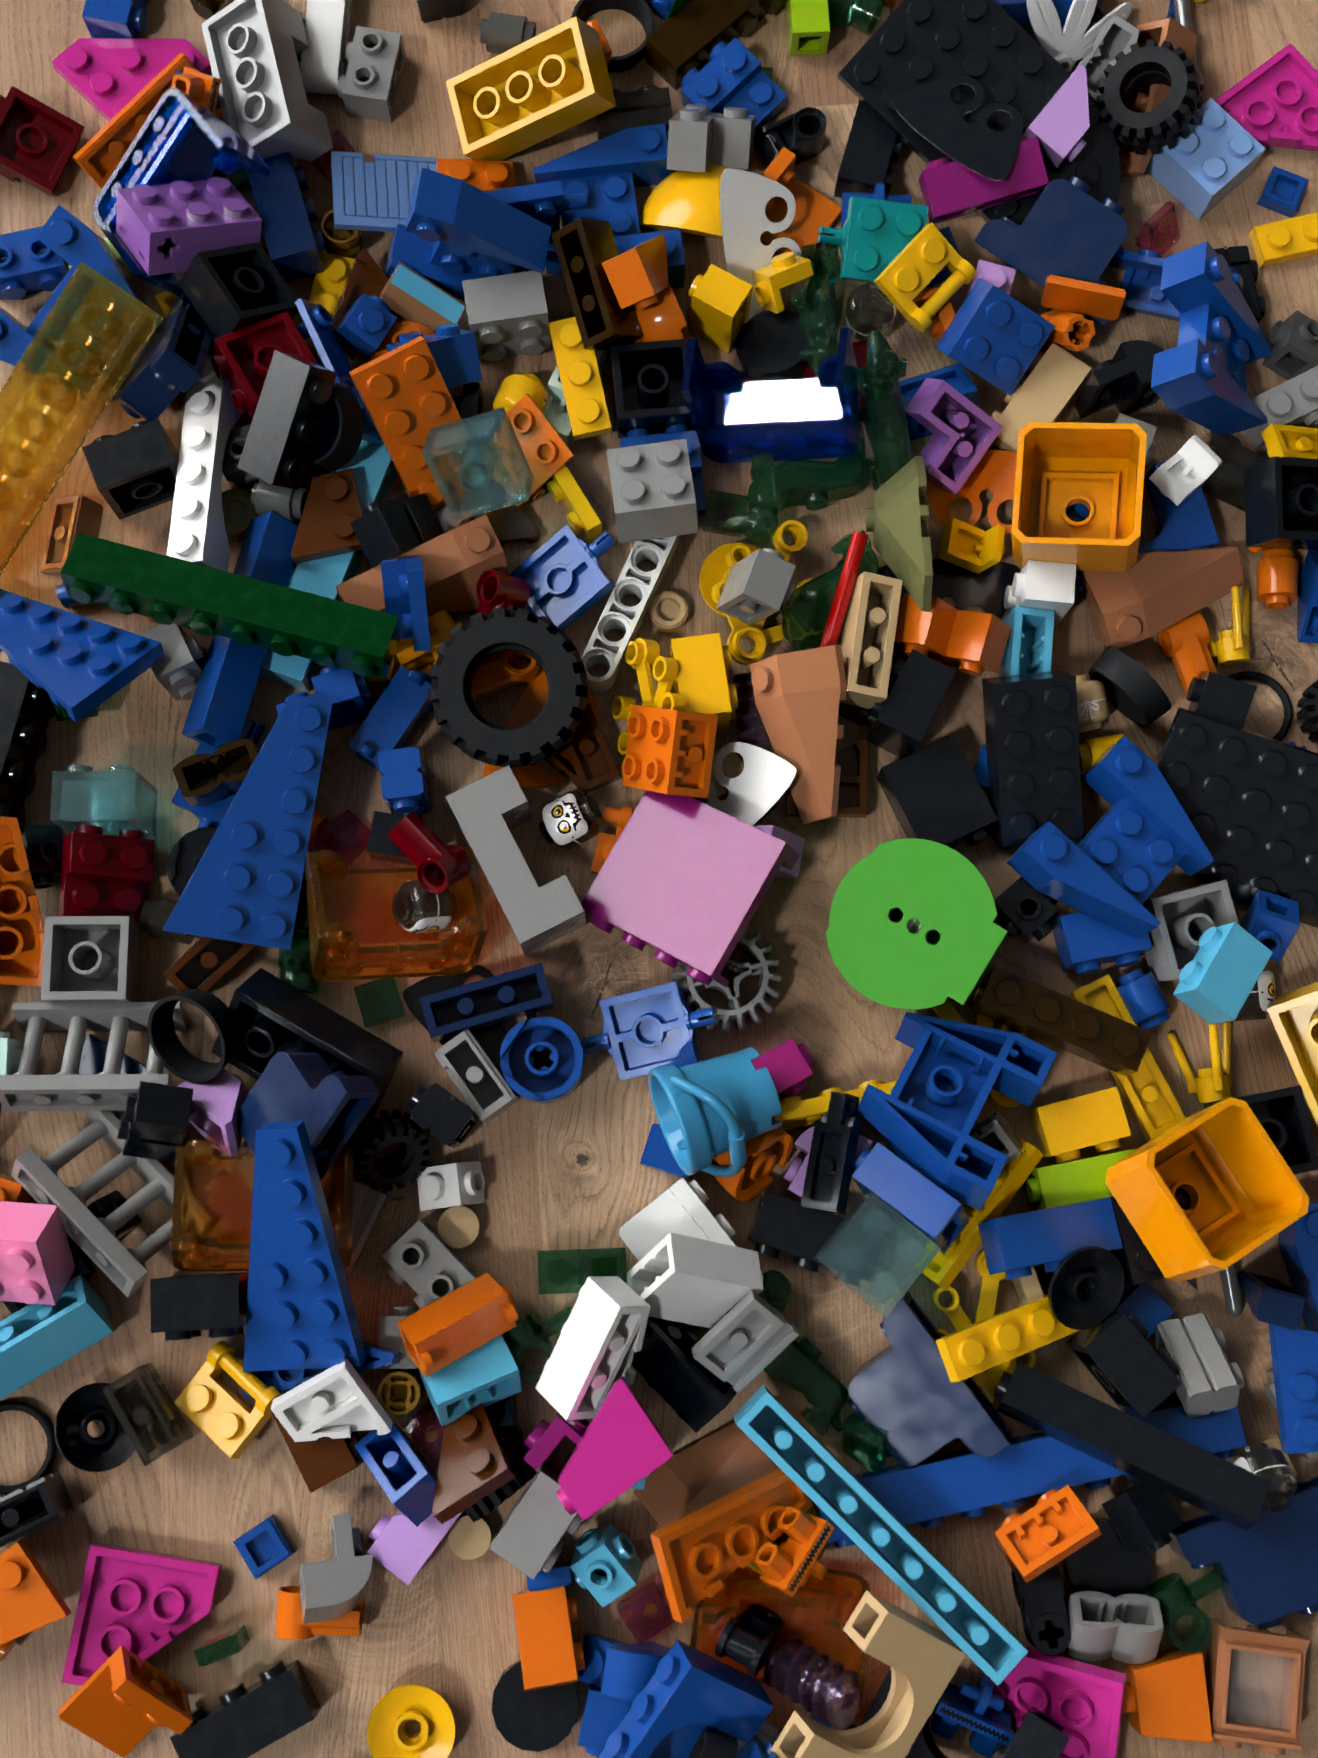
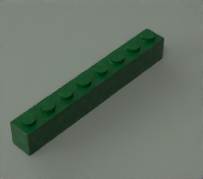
M78 533L60 572L68 596L80 603H96L108 606L126 615L132 613L150 617L164 625L177 624L185 626L202 635L215 634L227 637L240 645L251 646L253 644L269 648L279 655H295L311 659L316 664L325 667L338 666L352 670L355 674L362 677L376 676L386 679L401 638L399 616L81 533Z

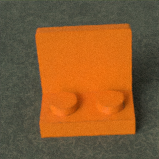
M783 147L762 176L777 181L790 190L794 196L796 213L793 222L787 229L774 234L765 231L761 234L760 241L763 245H769L773 239L781 237L790 238L800 247L802 257L807 259L819 244L817 242V237L821 235L818 234L819 227L831 228L841 214V207L796 178L797 174L794 172L796 154ZM781 197L771 198L765 207L766 216L773 223L782 221L788 212L787 203ZM781 247L775 251V254L779 255L792 251L787 247Z
M632 705L631 714L627 721L628 739L626 756L622 762L623 786L666 795L708 798L718 715Z
M1069 1485L1060 1490L1053 1489L1046 1492L1038 1499L1037 1505L1023 1514H1012L1002 1522L1000 1529L994 1532L1011 1569L1017 1568L1026 1583L1101 1535L1099 1527Z
M122 1645L59 1709V1718L121 1757H126L155 1726H167L181 1735L193 1722L187 1688Z

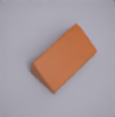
M1049 275L1046 278L1041 305L1047 308L1114 321L1119 317L1126 292L1125 289Z

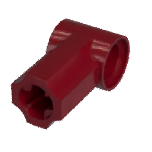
M491 569L484 571L476 586V596L480 602L476 614L482 612L484 615L493 612L494 608L503 607L513 611H517L518 608L524 609L530 595L528 582L523 578Z
M414 811L406 815L388 834L389 839L417 867L418 881L423 889L429 893L441 894L467 877L471 871V862L466 852L459 846H446Z

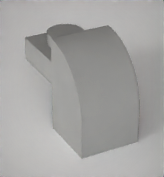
M350 1513L332 1516L330 1538L333 1560L301 1564L299 1586L303 1624L339 1618L353 1610L366 1593L373 1565V1554L357 1556L361 1555V1536L359 1528H352Z

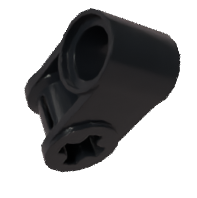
M806 107L777 122L769 123L760 128L754 136V148L760 150L767 162L766 169L783 147L796 154L794 166L818 156L824 149L827 123L825 115L817 108ZM811 131L815 134L805 135L802 132Z
M1054 1565L1028 1583L1025 1582L1017 1568L1012 1569L1014 1593L1020 1608L1027 1640L1039 1651L1047 1655L1062 1653L1070 1643L1071 1630L1065 1607L1064 1586L1058 1565ZM1045 1621L1056 1627V1631L1049 1633L1050 1641H1046L1038 1635L1039 1631L1045 1629Z
M750 1604L739 1615L732 1617L728 1621L719 1637L714 1653L720 1658L726 1655L748 1668V1674L755 1678L761 1669L767 1665L784 1621L774 1611L761 1605Z

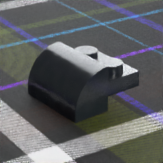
M1142 340L1121 343L1112 360L1104 361L1092 369V374L1086 385L1083 386L1082 393L1075 404L1080 418L1083 419L1113 405H1116L1119 413L1130 415L1156 404L1160 397L1151 388L1154 354L1165 350L1156 344Z

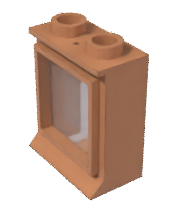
M1209 1618L1205 1678L1214 1743L1233 1749L1242 1748V1742L1258 1744L1259 1750L1275 1755H1285L1286 1749L1302 1751L1300 1733L1306 1651L1311 1643L1309 1638L1292 1629H1286V1634H1281L1267 1629H1260L1257 1625L1247 1624V1629L1231 1627L1218 1619Z

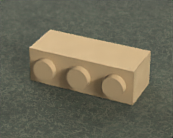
M1055 343L1051 344L1044 355L1038 352L1026 371L1029 374L1028 378L1023 384L1019 382L1011 395H1006L1004 401L1008 403L1007 407L1002 413L995 410L991 415L1003 428L988 450L1017 451L1019 431L1029 422H1057L1084 384L1092 368Z
M865 571L857 577L840 638L847 683L846 700H840V703L871 709L875 702L881 703L887 699L903 580Z

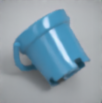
M748 1047L735 1053L682 1067L671 1063L655 1067L649 1071L648 1084L658 1122L674 1159L686 1175L689 1176L699 1171H704L718 1177H731L739 1173L742 1166L747 1162L746 1142L782 1126L781 1121L771 1118L782 1113L771 1075L767 1067L755 1070L750 1061L760 1056L754 1048ZM729 1150L731 1165L718 1166L712 1163L714 1157Z

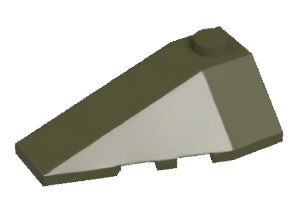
M915 456L874 492L873 508H866L865 528L866 532H873L874 548L895 576L903 580L902 585L922 612L931 611L933 568L931 539L928 537L929 510L928 505H925V496L922 495V492H926L927 481L923 456Z

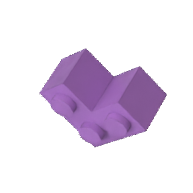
M926 378L904 410L909 416L933 433L918 455L924 458L926 479L939 489L955 494L959 492L1003 428L1002 425L960 392L940 379Z

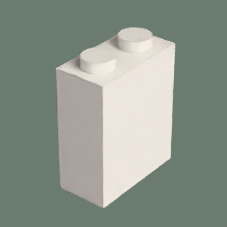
M671 1232L626 1273L627 1285L651 1306L649 1317L711 1329L751 1290L757 1294L764 1290L758 1251Z

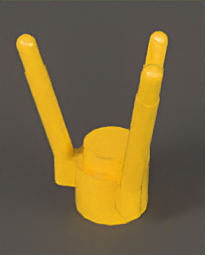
M1233 586L1231 589L1233 629L1219 632L1217 641H1214L1209 630L1208 649L1212 658L1217 657L1218 666H1234L1251 661L1249 587L1242 589L1241 602L1239 587Z
M1232 1021L1222 1022V1059L1217 1023H1208L1212 1067L1197 1069V1078L1194 1077L1175 1034L1172 1032L1167 1034L1172 1051L1186 1079L1188 1093H1197L1199 1103L1221 1101L1232 1097Z

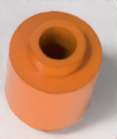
M1274 548L1265 550L1261 553V560L1257 562V601L1265 604V608L1269 610L1286 609L1290 606V603L1298 599V561L1294 558V552L1290 549Z

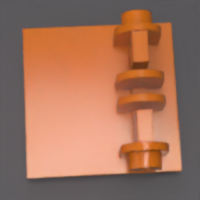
M527 393L473 444L478 456L517 507H520L529 497L533 501L539 499L545 493L542 487L543 484L574 456V453Z

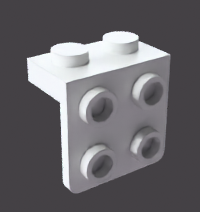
M683 1177L621 1226L619 1230L621 1239L638 1261L670 1232L736 1246L731 1240V1237L736 1234L732 1226L721 1213L714 1218L704 1205L710 1199L695 1180L688 1184Z

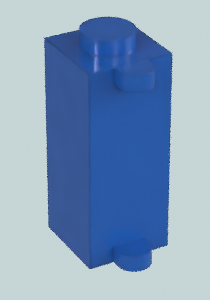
M401 666L347 746L351 753L379 771L378 754L382 750L406 748L433 707V703L429 701L428 689L431 688L432 678L417 668L409 671Z

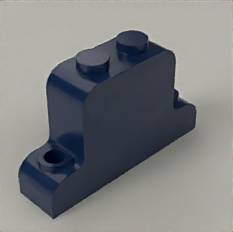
M1072 175L1069 181L1056 179L1048 183L1020 226L1005 216L1000 215L998 219L988 221L982 227L974 242L1043 288L1049 275L1110 286L1101 280L1100 276L1125 240L1128 226L1125 219L1121 216L1125 209L1107 197L1102 202L1097 201L1088 195L1092 188ZM1088 316L1101 326H1105L1108 321L1107 319Z
M184 291L172 305L165 321L135 356L127 369L117 399L121 402L125 412L133 418L140 419L142 417L147 421L156 420L180 391L183 393L189 391L202 375L213 335Z
M277 1052L270 1059L267 1067L240 1107L237 1115V1125L240 1133L255 1155L256 1131L264 1123L304 1120L321 1181L381 1092L369 1076L347 1075L344 1071L333 1073L319 1053Z
M908 1290L894 1299L885 1312L883 1321L880 1323V1328L891 1345L857 1369L848 1389L850 1396L848 1404L852 1412L860 1421L866 1420L876 1433L874 1440L881 1452L888 1458L892 1456L903 1466H915L955 1438H960L972 1453L984 1457L994 1456L1009 1446L1012 1431L973 1378L970 1377L960 1382H950L935 1341L942 1338V1336Z
M1318 1476L1267 1493L1257 1524L1247 1531L1209 1513L1183 1522L1182 1525L1169 1533L1172 1539L1169 1543L1172 1551L1188 1561L1192 1569L1213 1565L1228 1608L1247 1622L1257 1625L1258 1628L1267 1629L1283 1623L1284 1616L1295 1612L1301 1615L1318 1612Z

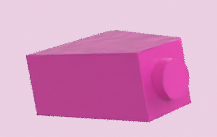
M623 1376L613 1383L558 1479L561 1489L556 1494L560 1502L570 1515L577 1512L583 1521L673 1457L672 1449Z

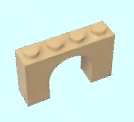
M866 1590L843 1631L863 1652L890 1666L892 1676L891 1687L885 1703L873 1718L863 1725L849 1730L829 1728L794 1710L770 1751L775 1752L778 1758H905L966 1654L944 1632Z

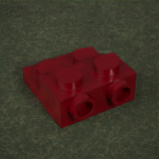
M12 86L6 98L0 95V175L13 182L18 178L43 193L52 196L84 134L85 127Z
M287 311L214 339V357L211 358L214 372L219 380L228 379L233 387L230 395L235 408L239 413L247 411L251 420L258 404L274 350L296 355L318 364Z
M96 825L77 826V831H72L63 837L58 916H130L142 925L145 924L148 883L153 881L155 840L144 839V832L139 830H120L119 836L103 835V827Z

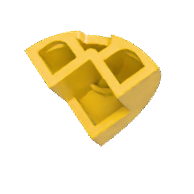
M710 163L705 173L676 170L669 174L649 195L640 214L639 225L661 231L680 229L684 232L720 241L723 240L720 216V183L724 169L731 167Z

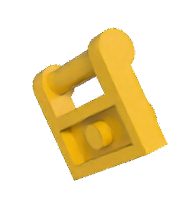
M929 223L921 229L873 282L917 331L924 333L932 324L931 318L963 284L968 285L977 276V272L967 260L958 254L933 223ZM946 265L952 274L921 308L917 307L913 302L914 298Z
M224 1340L218 1342L210 1349L206 1357L207 1361L177 1397L174 1404L230 1458L238 1459L273 1415L270 1409L273 1399L282 1394L274 1386L267 1387L251 1371L243 1372L244 1364L234 1356L235 1350ZM223 1370L256 1400L253 1410L217 1378Z

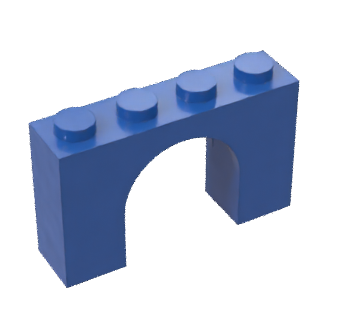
M1165 462L1154 464L1144 478V483L1156 518V534L1152 541L1139 546L1138 553L1161 549L1166 551H1188L1190 548L1216 547L1219 544V539L1202 486L1177 506L1170 498L1164 496L1159 488L1149 479L1156 469ZM1073 504L1066 511L1067 517L1075 522L1083 521L1089 516L1087 507L1083 504ZM1076 570L1075 593L1084 592L1080 572Z
M676 1640L668 1654L659 1661L656 1672L644 1690L633 1700L631 1709L617 1730L613 1731L608 1737L605 1748L598 1758H650L655 1747L667 1735L681 1727L693 1724L715 1727L749 1744L774 1705L757 1679Z

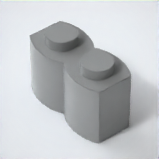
M1119 15L1113 16L1104 24L1096 37L1094 51L1086 55L1079 63L1086 68L1088 92L1095 100L1098 95H1101L1097 88L1099 80L1107 79L1104 70L1108 63L1114 66L1117 63L1115 56L1121 51L1125 55L1131 52L1130 45L1138 41L1140 29Z
M1081 1591L1070 1595L1067 1617L1071 1630V1640L1066 1648L1067 1655L1079 1660L1092 1662L1103 1661L1111 1657L1129 1664H1146L1156 1660L1164 1629L1159 1600L1143 1594H1123L1114 1598L1097 1591Z

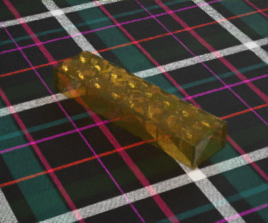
M83 262L77 267L0 391V575L162 320V317L150 307Z

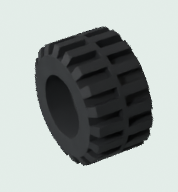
M1147 40L1145 47L1140 48L1139 43L1130 45L1131 52L1125 55L1123 51L1115 56L1117 63L1114 66L1108 63L1104 70L1107 79H1100L1097 87L1101 94L1097 96V105L1102 109L1099 113L1104 123L1109 121L1107 126L1122 149L1129 152L1133 147L1138 155H1144L1146 149H1150L1152 155L1161 153L1160 147L1168 145L1169 150L1177 146L1175 139L1179 136L1185 139L1190 134L1188 125H1196L1199 119L1197 109H1202L1203 102L1200 94L1202 90L1194 65L1190 58L1187 59L1185 51L1180 47L1174 50L1172 43L1168 41H1163L1162 45L1158 46L1156 40ZM1152 84H1164L1171 87L1168 97L1158 108L1145 113L1129 110L1132 99L1144 87Z

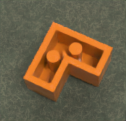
M903 593L898 611L894 642L905 648L904 654L907 656L910 655L913 649L947 667H958L960 672L981 676L982 671L999 672L1011 626L993 614L957 610L938 597H932L931 611L922 612L910 594Z

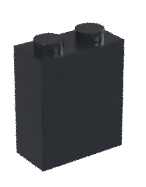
M954 734L882 767L877 776V780L907 838L931 840L954 849L953 847L965 841L968 842L969 846H972L992 835L989 830L996 824L998 818Z

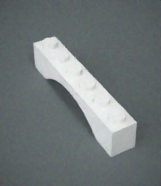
M209 356L206 358L201 377L186 394L167 556L228 572L230 547L222 508V463L230 432L237 420L245 412L239 413L235 408L230 395L233 387L228 379L219 380L211 363V358L214 356Z

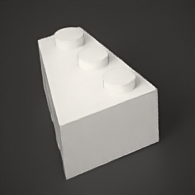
M588 1276L585 1284L580 1289L579 1297L567 1322L562 1327L561 1335L550 1358L545 1363L544 1371L535 1388L565 1420L594 1418L613 1383L621 1376L624 1377L628 1385L634 1383L636 1372L631 1368L634 1352L641 1351L651 1306L618 1276Z

